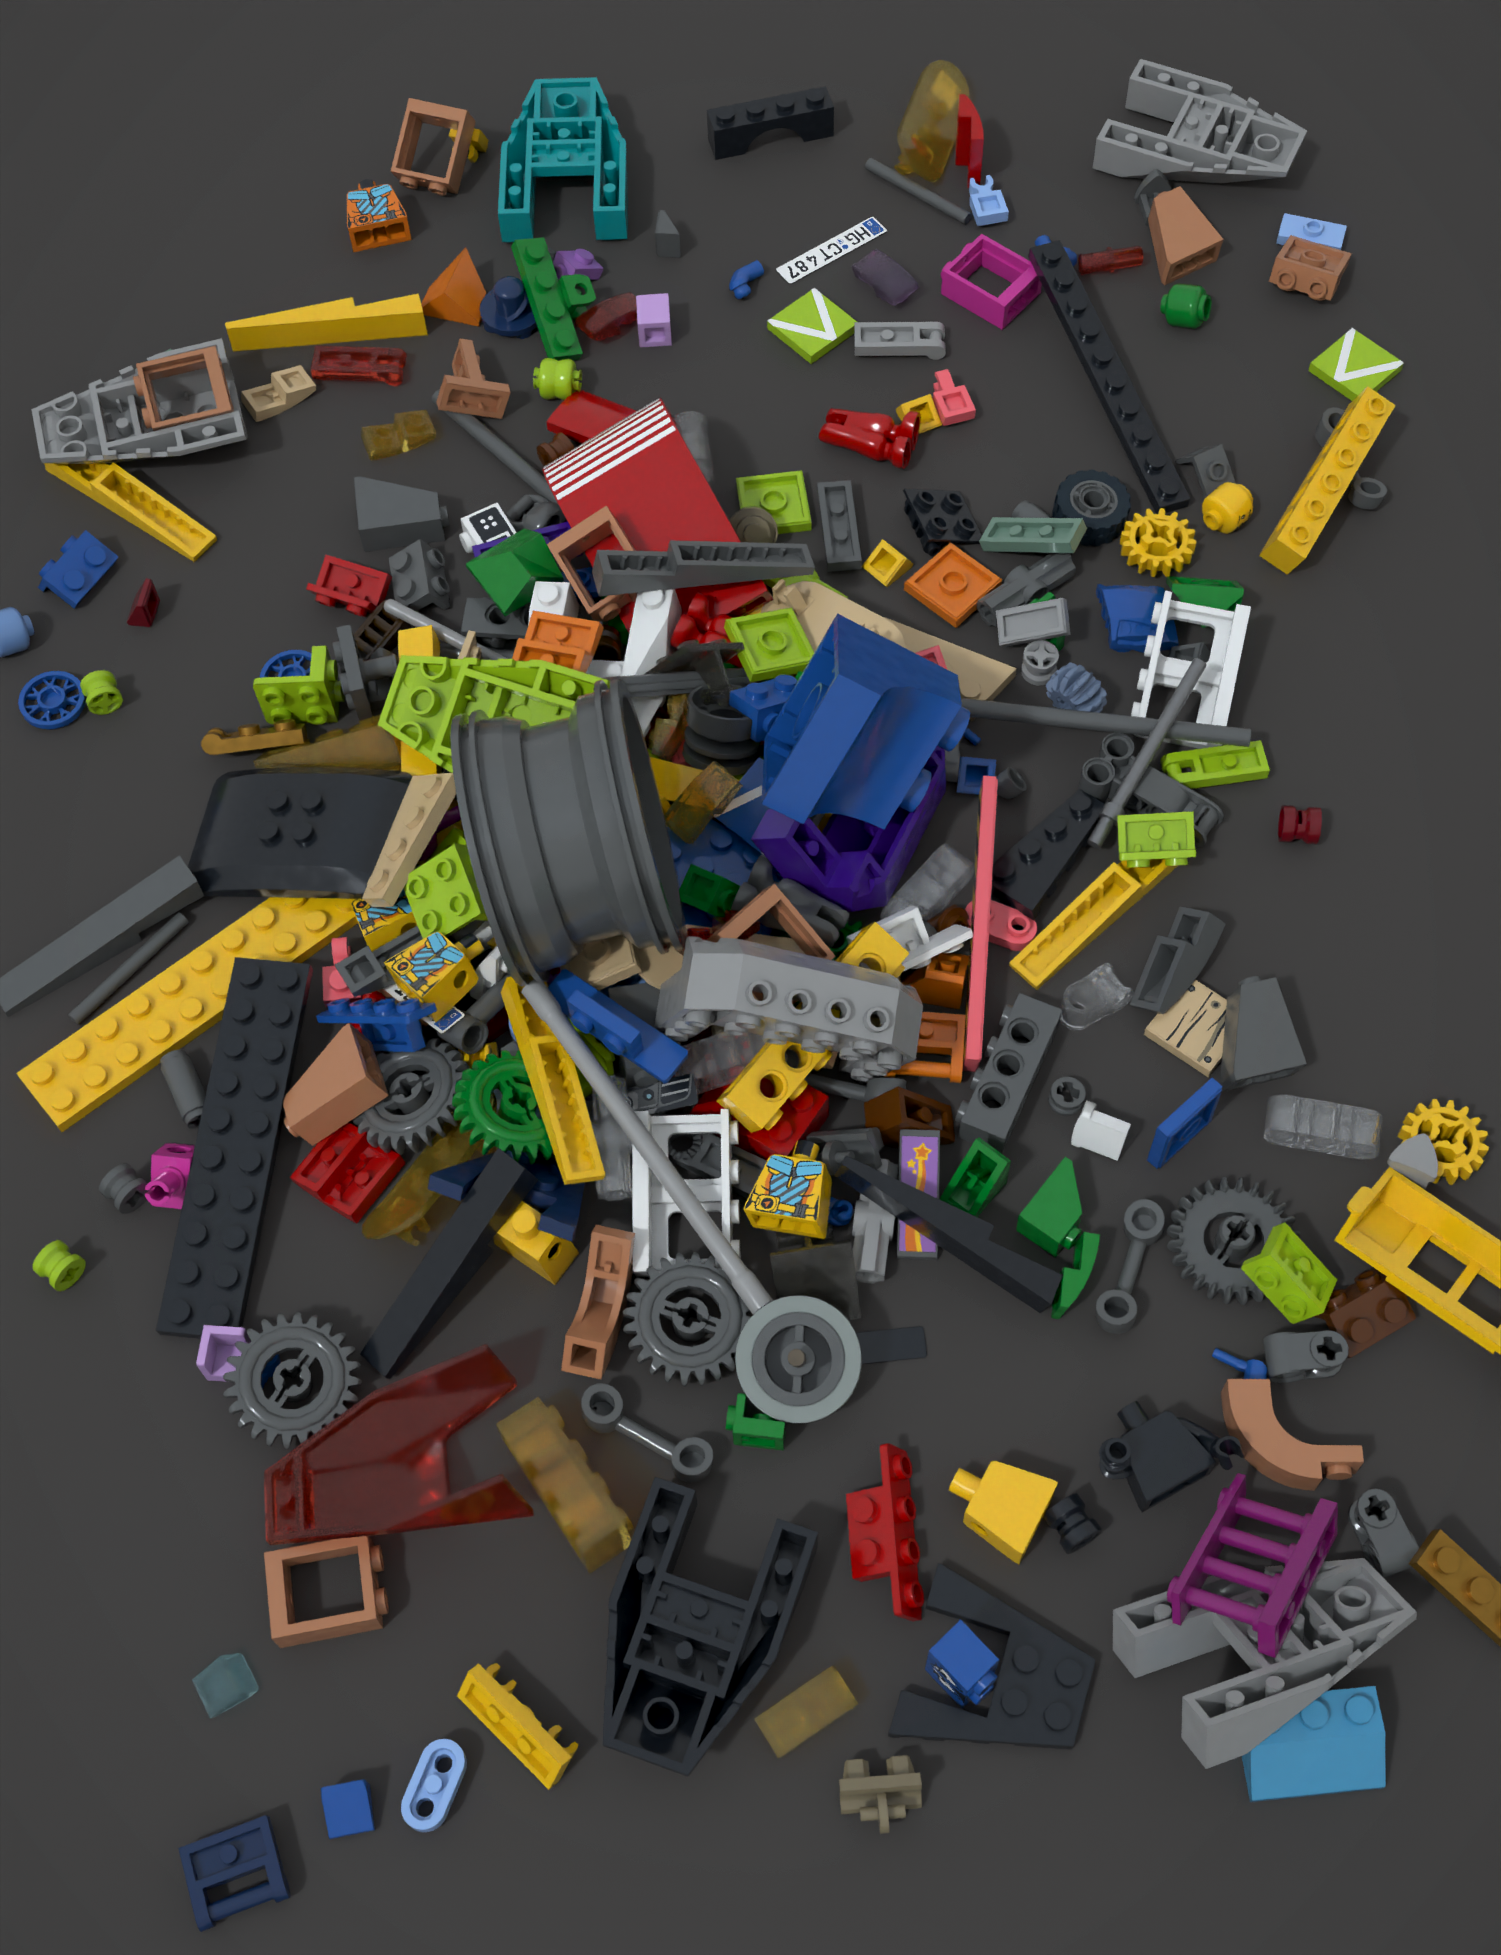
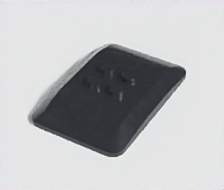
M284 767L227 772L221 775L213 785L188 868L198 881L204 896L362 899L368 880L374 871L412 775L402 771L343 767Z

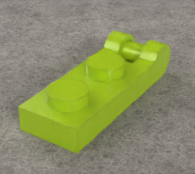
M1261 740L1250 742L1249 747L1234 745L1215 746L1172 752L1160 759L1163 772L1190 789L1266 779L1270 772ZM1182 768H1191L1192 772L1182 773Z

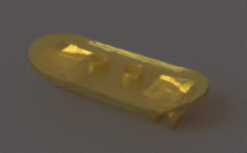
M938 60L930 63L922 71L897 132V140L902 154L898 156L900 163L895 164L894 168L902 175L915 171L923 179L935 182L943 174L956 140L959 94H966L969 98V88L965 77L959 68L949 61Z
M493 1092L490 1096V1103L493 1111L496 1113L497 1100ZM462 1120L457 1121L458 1126L445 1122L443 1129L446 1137L443 1138L438 1133L432 1139L433 1146H426L385 1199L368 1215L362 1225V1235L366 1239L375 1240L393 1235L409 1245L418 1246L420 1241L413 1239L411 1231L415 1225H417L420 1232L428 1233L431 1228L423 1216L441 1195L428 1190L430 1174L467 1162L476 1150L482 1153L484 1139H480L477 1143L470 1146L469 1139L473 1129L461 1134L459 1128Z

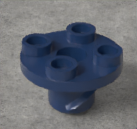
M506 276L499 279L495 283L494 289L488 292L481 301V320L484 329L489 333L525 339L533 334V330L537 327L524 284L516 277Z

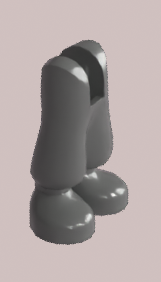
M760 855L752 868L748 882H743L735 896L731 907V915L734 916L762 890L776 884L828 947H832L839 938L838 930L845 927L850 914L843 908L818 896L792 879L785 878L776 882L773 879V865L765 856ZM769 910L758 919L765 927L786 932Z

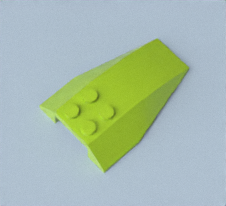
M401 655L378 726L419 751L440 767L453 773L450 734L454 716L463 713L470 716L473 711L483 710L489 718L509 716L526 720L530 726H534L543 722L546 723L569 717L578 696L593 693L594 684L599 680H603L607 687L610 688V681L544 660L529 659V661H515L513 659L499 658L498 660H480L468 657L449 659L448 657Z

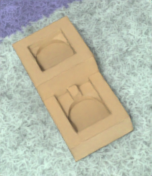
M299 365L271 373L270 384L241 391V402L254 420L258 422L278 415L297 405L316 391V385L304 368Z

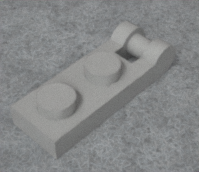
M854 322L855 356L927 355L930 359L938 360L946 354V345L943 341L945 338V326L940 322Z

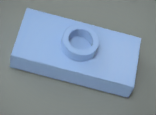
M1284 213L1276 244L1284 245L1290 235L1341 250L1347 226Z

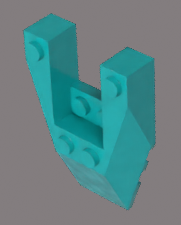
M597 77L535 79L522 104V112L519 118L515 119L511 125V134L508 140L503 141L501 145L498 219L502 242L534 238L536 177L594 175L593 215L596 240L628 239L626 141L618 130V123L609 110L607 99Z

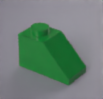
M1066 1156L1020 1213L1016 1227L1017 1232L1055 1258L1064 1247L1070 1250L1083 1231L1079 1228L1082 1209L1072 1160Z

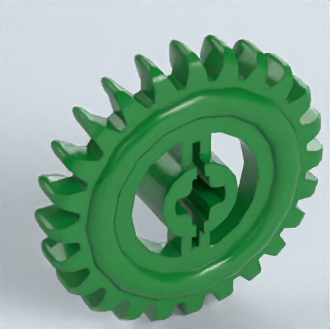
M508 1050L501 1051L500 1058L492 1053L487 1054L485 1062L475 1060L473 1061L472 1069H466L462 1072V1080L455 1084L456 1094L452 1099V1105L456 1108L453 1118L455 1121L462 1120L459 1128L461 1134L473 1129L469 1139L470 1146L477 1143L480 1139L485 1140L482 1148L483 1155H486L495 1146L505 1153L511 1151L513 1159L519 1162L522 1152H526L530 1164L533 1165L538 1150L541 1151L544 1159L548 1161L552 1154V1146L543 1119L539 1120L535 1114L537 1101L533 1089L530 1087L531 1083L520 1050H517L516 1056H512ZM497 1088L502 1093L498 1115L493 1111L490 1103V1096Z

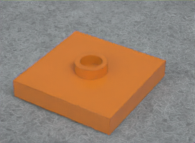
M950 542L904 582V591L957 628L977 610V601L1002 585V579Z

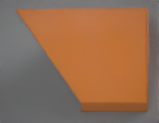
M466 247L432 283L421 305L425 316L480 327L482 322L480 304L487 293Z
M942 952L932 957L931 963L916 969L901 982L903 985L914 987L922 1003L960 1009L969 956Z

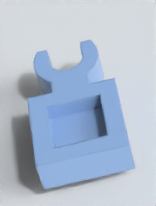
M986 175L985 185H978L974 178H970L969 205L977 226L1008 221V208L1001 189L993 191V178L990 175Z

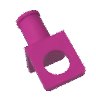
M165 1143L151 1155V1182L145 1187V1190H149L145 1193V1197L152 1206L182 1209L195 1145Z

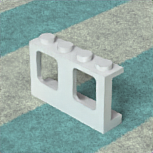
M1165 591L1163 602H1155L1151 623L1158 624L1156 635H1148L1144 656L1151 657L1149 668H1141L1137 689L1143 690L1141 703H1133L1131 716L1146 718L1151 689L1156 685L1176 689L1192 661L1166 657L1160 653L1165 624L1168 620L1173 619L1210 626L1214 629L1215 633L1209 661L1206 662L1207 666L1192 692L1198 693L1201 697L1196 723L1227 726L1251 606L1237 604L1234 612L1174 601L1171 600L1172 592ZM1134 735L1136 737L1148 738V736ZM1164 738L1163 742L1198 749L1222 746V744L1169 738Z
M721 1109V1114L651 1116L649 1111H634L668 1159V1142L672 1135L718 1133L721 1135V1177L717 1179H684V1181L707 1212L722 1213V1234L741 1259L740 1240H733V1224H740L739 1200H732V1184H739L740 1181L739 1160H732V1145L739 1144L738 1120L731 1121L729 1109ZM632 1144L633 1233H635L633 1273L636 1277H649L646 1271L649 1266L658 1271L662 1270L661 1258H666L671 1265L676 1263V1259L671 1258L669 1255V1218L674 1213L682 1212ZM700 1259V1263L704 1264L707 1259ZM715 1259V1268L718 1269L720 1265Z

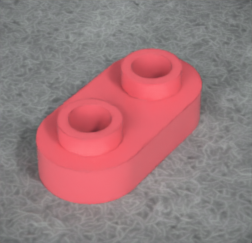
M991 900L988 942L1013 951H1022L1036 937L1037 924L1035 920H1032L1017 909ZM972 901L965 908L969 915L967 920L968 928H971ZM1021 925L1024 929L1015 930L1012 926Z

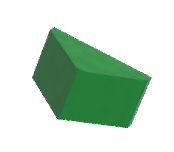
M980 1137L976 1138L939 1200L978 1217L1006 1185L1011 1160Z

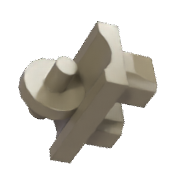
M908 1755L892 1756L887 1759V1775L870 1776L869 1763L864 1759L846 1760L843 1779H839L841 1815L860 1813L861 1822L878 1820L880 1834L889 1833V1819L906 1818L905 1809L922 1808L920 1772L915 1773Z

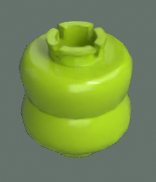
M545 358L541 361L540 368H534L533 376L537 378H533V386L535 389L539 388L540 396L543 399L558 398L565 400L576 390L581 391L582 383H579L577 380H582V371L576 370V364L571 359L558 361L553 358Z

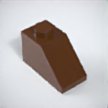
M899 1086L864 1103L865 1127H877L880 1130L883 1144L886 1146L899 1148L900 1129L940 1130V1145L955 1142L950 1105Z

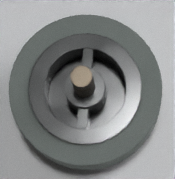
M788 1296L766 1304L748 1320L738 1339L735 1365L743 1391L758 1409L780 1421L809 1423L830 1416L848 1401L859 1381L862 1355L853 1327L839 1310L817 1298Z

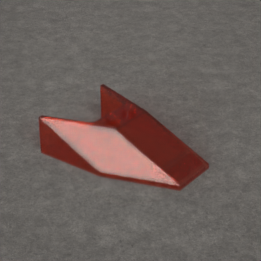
M484 1344L373 1391L264 1471L266 1542L269 1545L383 1535L534 1516L533 1508L503 1474L454 1494H451L446 1451V1443L449 1437L517 1387L515 1377L489 1346Z

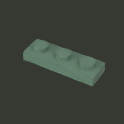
M992 517L979 543L983 551L1074 553L1087 527L1083 518Z

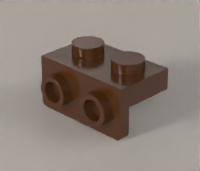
M1376 1269L1359 1274L1354 1279L1355 1283L1345 1289L1333 1290L1324 1312L1314 1316L1325 1320L1330 1331L1341 1334L1346 1340L1349 1347L1347 1358H1352L1417 1319L1406 1295L1385 1281L1387 1276Z

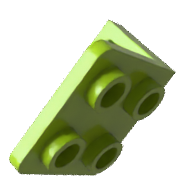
M312 646L310 676L255 678L253 681L254 692L265 720L269 724L285 719H295L296 724L311 723L320 725L338 722L339 702L345 701V695L343 694L341 682L338 681L337 661L331 660L327 646Z
M454 844L408 874V881L404 886V891L422 938L434 932H440L447 938L474 920L488 921L475 880L467 845Z

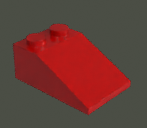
M730 1057L689 1115L721 1114V1109L724 1108L717 1102V1099L749 1062ZM762 1078L760 1090L764 1096L772 1098L774 1086L770 1080ZM807 1085L796 1099L792 1101L788 1098L779 1108L783 1115L769 1130L763 1128L751 1133L738 1121L739 1144H735V1146L766 1161L773 1154L792 1157L796 1142L798 1140H807L806 1136L811 1132L819 1131L828 1118L829 1096ZM731 1115V1121L737 1120ZM713 1133V1134H715L716 1136H718V1137L721 1138V1135H720V1134H718V1133Z

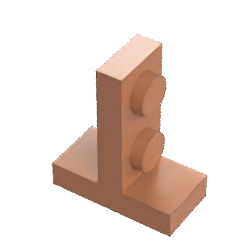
M460 338L452 362L454 376L444 375L436 401L438 410L502 419L511 393L509 385L485 381V375L481 374L480 356L475 352L473 341Z

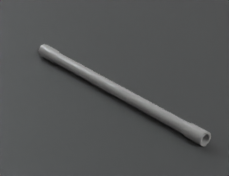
M536 980L531 981L521 991L540 1019L546 1022L729 1277L733 1288L754 1315L755 1312L772 1302L773 1299L755 1274L745 1266L564 1015L560 1004L545 983H539Z

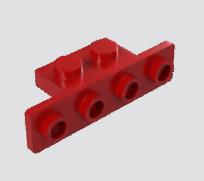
M886 1443L880 1445L883 1486L846 1494L852 1579L863 1582L890 1576L894 1615L914 1622L922 1620L921 1607L924 1603V1593L918 1578L917 1563L920 1560V1550L914 1534L913 1520L916 1518V1507L911 1497L910 1489L912 1464L905 1450Z

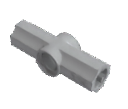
M881 1159L882 1166L877 1170L898 1180V1165L890 1162L888 1159ZM861 1193L860 1200H856L852 1236H855L851 1254L850 1277L857 1279L859 1282L874 1284L875 1282L884 1281L888 1246L889 1241L893 1239L895 1216Z

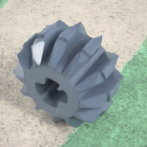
M1069 662L1066 666L1057 670L1046 683L1047 697L1053 701L1052 705L1056 708L1101 713L1103 707L1107 704V693L1100 686L1101 681L1096 680L1093 673L1087 672L1082 665L1077 666Z

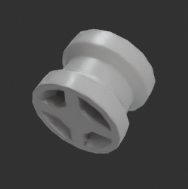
M1038 640L1029 643L1025 647L1021 673L1027 682L1037 686L1046 685L1050 677L1057 671L1059 653L1055 645L1048 641Z

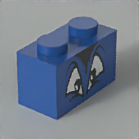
M960 1619L929 1650L925 1670L963 1709L970 1701L978 1705L995 1687L993 1683L998 1678L995 1675L999 1659Z

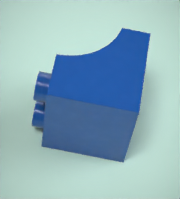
M837 613L764 738L761 804L802 824L814 815L832 813L863 820L882 829L886 828L898 807L908 812H913L925 796L931 781V772L923 768L936 746L948 752L952 751L962 738L970 719V710L962 707L958 675Z

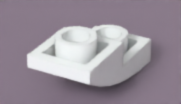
M497 946L476 969L478 982L470 990V996L478 1000L494 984L496 985L505 973L510 974Z

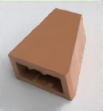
M1181 186L1158 194L1152 202L1148 223L1160 279L1165 286L1217 261L1224 239Z
M350 1023L342 1027L284 1097L283 1107L286 1114L284 1124L294 1137L300 1136L312 1146L389 1096L372 1042Z

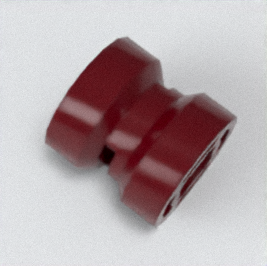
M1282 805L1278 821L1279 842L1291 843L1294 839L1303 840L1305 844L1317 845L1322 827L1321 808L1308 807L1306 810H1297L1295 806Z

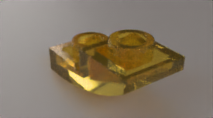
M427 410L395 413L394 423L362 427L361 438L370 460L395 456L420 447L435 439L436 431Z
M690 693L670 695L667 704L668 714L671 716L670 719L656 718L655 729H652L649 735V747L652 750V755L657 756L661 760L670 761L684 740V733L688 726L686 714Z
M713 761L689 784L665 813L667 826L686 844H694L714 814L722 815L743 785L717 761Z
M833 1665L754 1720L777 1757L780 1758L818 1731L827 1727L858 1705Z

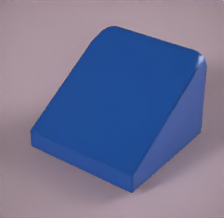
M960 756L956 793L979 795L983 776L995 777L996 760Z
M365 1779L321 1788V1798L329 1839L375 1830L370 1784Z

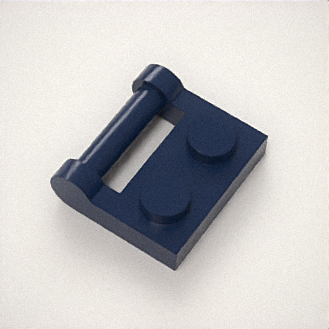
M267 1815L178 1848L194 1917L200 1932L215 1927V1921L274 1899L278 1903L291 1898L272 1823ZM266 1869L268 1882L213 1903L209 1902L207 1890Z

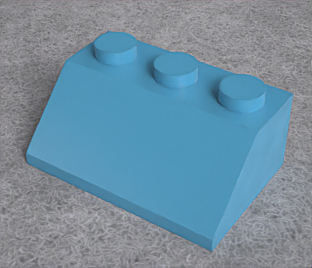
M1376 1686L1324 1692L1259 1745L1243 1755L1242 1761L1250 1802L1385 1788V1728Z

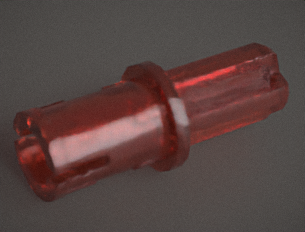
M1133 246L1114 250L1111 247H1107L1106 251L1079 254V272L1081 275L1107 270L1109 273H1113L1114 269L1141 265L1144 258L1142 247Z

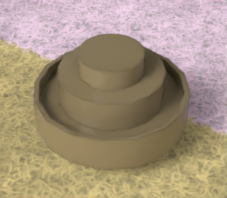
M756 506L744 507L735 512L729 520L741 542L776 543L778 536L777 524L772 515L763 508Z

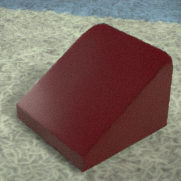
M146 578L137 592L127 619L128 625L151 627L160 599L151 579Z

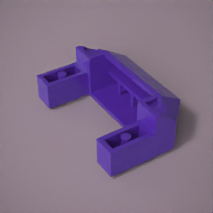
M936 746L923 767L931 772V781L918 807L913 812H908L898 807L885 829L853 817L832 814L821 833L810 818L802 824L773 809H767L751 840L784 879L788 878L800 883L813 893L838 905L847 912L887 906L946 792L945 750Z

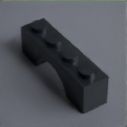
M826 86L707 110L708 140L715 160L744 155L756 137L766 131L777 128H786L797 132L804 142L833 137L834 106Z

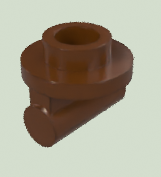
M953 904L927 920V922L938 933L955 924L968 928L967 920L969 915L966 910Z

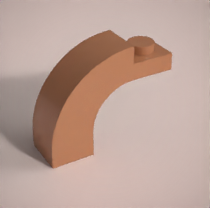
M595 1225L593 1228L585 1284L577 1313L565 1335L561 1371L602 1379L612 1357L624 1317L623 1310L626 1309L627 1294L630 1291L633 1274L632 1255L635 1233L601 1225Z
M1227 1379L1221 1391L1222 1410L1226 1428L1230 1436L1236 1437L1240 1441L1245 1455L1244 1458L1261 1474L1291 1488L1315 1491L1323 1479L1322 1474H1326V1478L1330 1480L1348 1479L1352 1477V1474H1356L1364 1463L1362 1445H1312L1301 1442L1288 1434L1279 1424L1274 1414L1270 1379Z

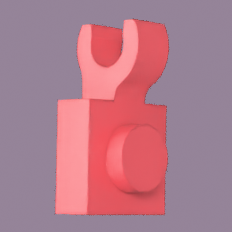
M948 369L935 372L938 382L933 383L935 391L933 392V402L943 426L975 419L976 409L965 385L955 387Z
M347 937L332 938L331 946L334 966L322 967L323 1002L325 1007H327L328 1003L338 999L349 998L350 1002L361 1000L363 996H353L335 967V964L351 955V946H348Z

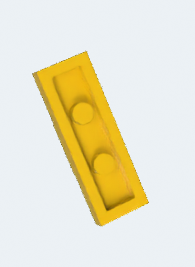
M478 1663L468 1671L457 1697L550 1790L560 1781L578 1748V1744L574 1741L570 1746L563 1748L556 1741L562 1728L559 1725H555L547 1732L541 1726L542 1723L535 1717L532 1710L522 1704L512 1694L516 1682L512 1679L506 1685H500L494 1679L500 1670L498 1663L490 1665L486 1670Z

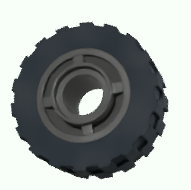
M1090 469L1089 471H1077L1076 474L1068 475L1066 480L1060 483L1053 505L1052 518H1083L1087 530L1080 541L1081 545L1101 546L1104 543H1111L1114 538L1117 539L1121 535L1122 530L1124 531L1125 522L1131 509V496L1126 491L1127 487L1121 484L1118 478L1108 475L1107 472H1098Z

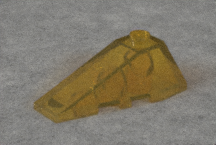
M379 714L360 720L359 724L349 728V732L344 733L343 729L336 728L316 737V742L311 743L310 739H306L302 744L282 746L262 753L253 762L255 768L267 769L284 767H343L398 771L401 769V740L378 726L381 716Z

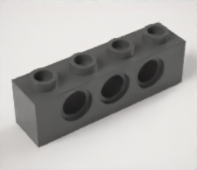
M467 598L461 635L466 637L469 630L476 632L477 643L487 648L515 650L518 638H525L531 602L505 617L491 598ZM579 605L577 618L595 621L588 614L585 607ZM600 621L602 625H608V621Z
M1021 993L1018 994L1013 1006L1006 1005L999 1025L1003 1027L999 1037L994 1035L991 1037L985 1052V1057L989 1058L985 1069L978 1067L972 1079L970 1089L974 1090L971 1100L970 1102L963 1100L955 1118V1121L960 1123L958 1138L974 1143L975 1139L980 1137L1003 1154L1058 1031L1062 1009ZM1024 1037L1030 1042L1022 1044L1016 1042L1013 1038ZM1008 1068L1013 1070L1016 1074L1006 1076L1001 1074L998 1070ZM994 1100L1000 1103L1001 1107L989 1108L984 1102Z

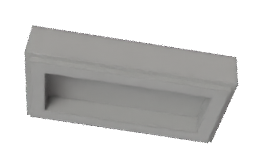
M1065 598L996 610L999 645L1002 647L1071 635L1068 605Z

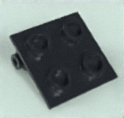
M904 488L903 492L907 498L904 512L908 515L916 536L921 538L920 541L925 553L935 556L942 550L941 547L944 542L980 544L979 540L982 534L960 491Z

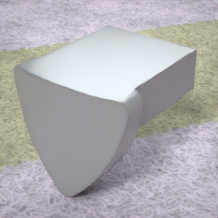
M1419 1134L1405 1140L1392 1152L1387 1160V1164L1424 1190L1428 1183L1434 1182L1437 1177V1156L1427 1134Z

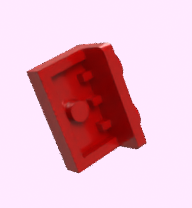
M325 555L316 585L308 583L306 590L316 595L315 601L320 604L335 608L336 603L347 606V612L366 617L367 612L372 613L385 600L392 576L385 572Z

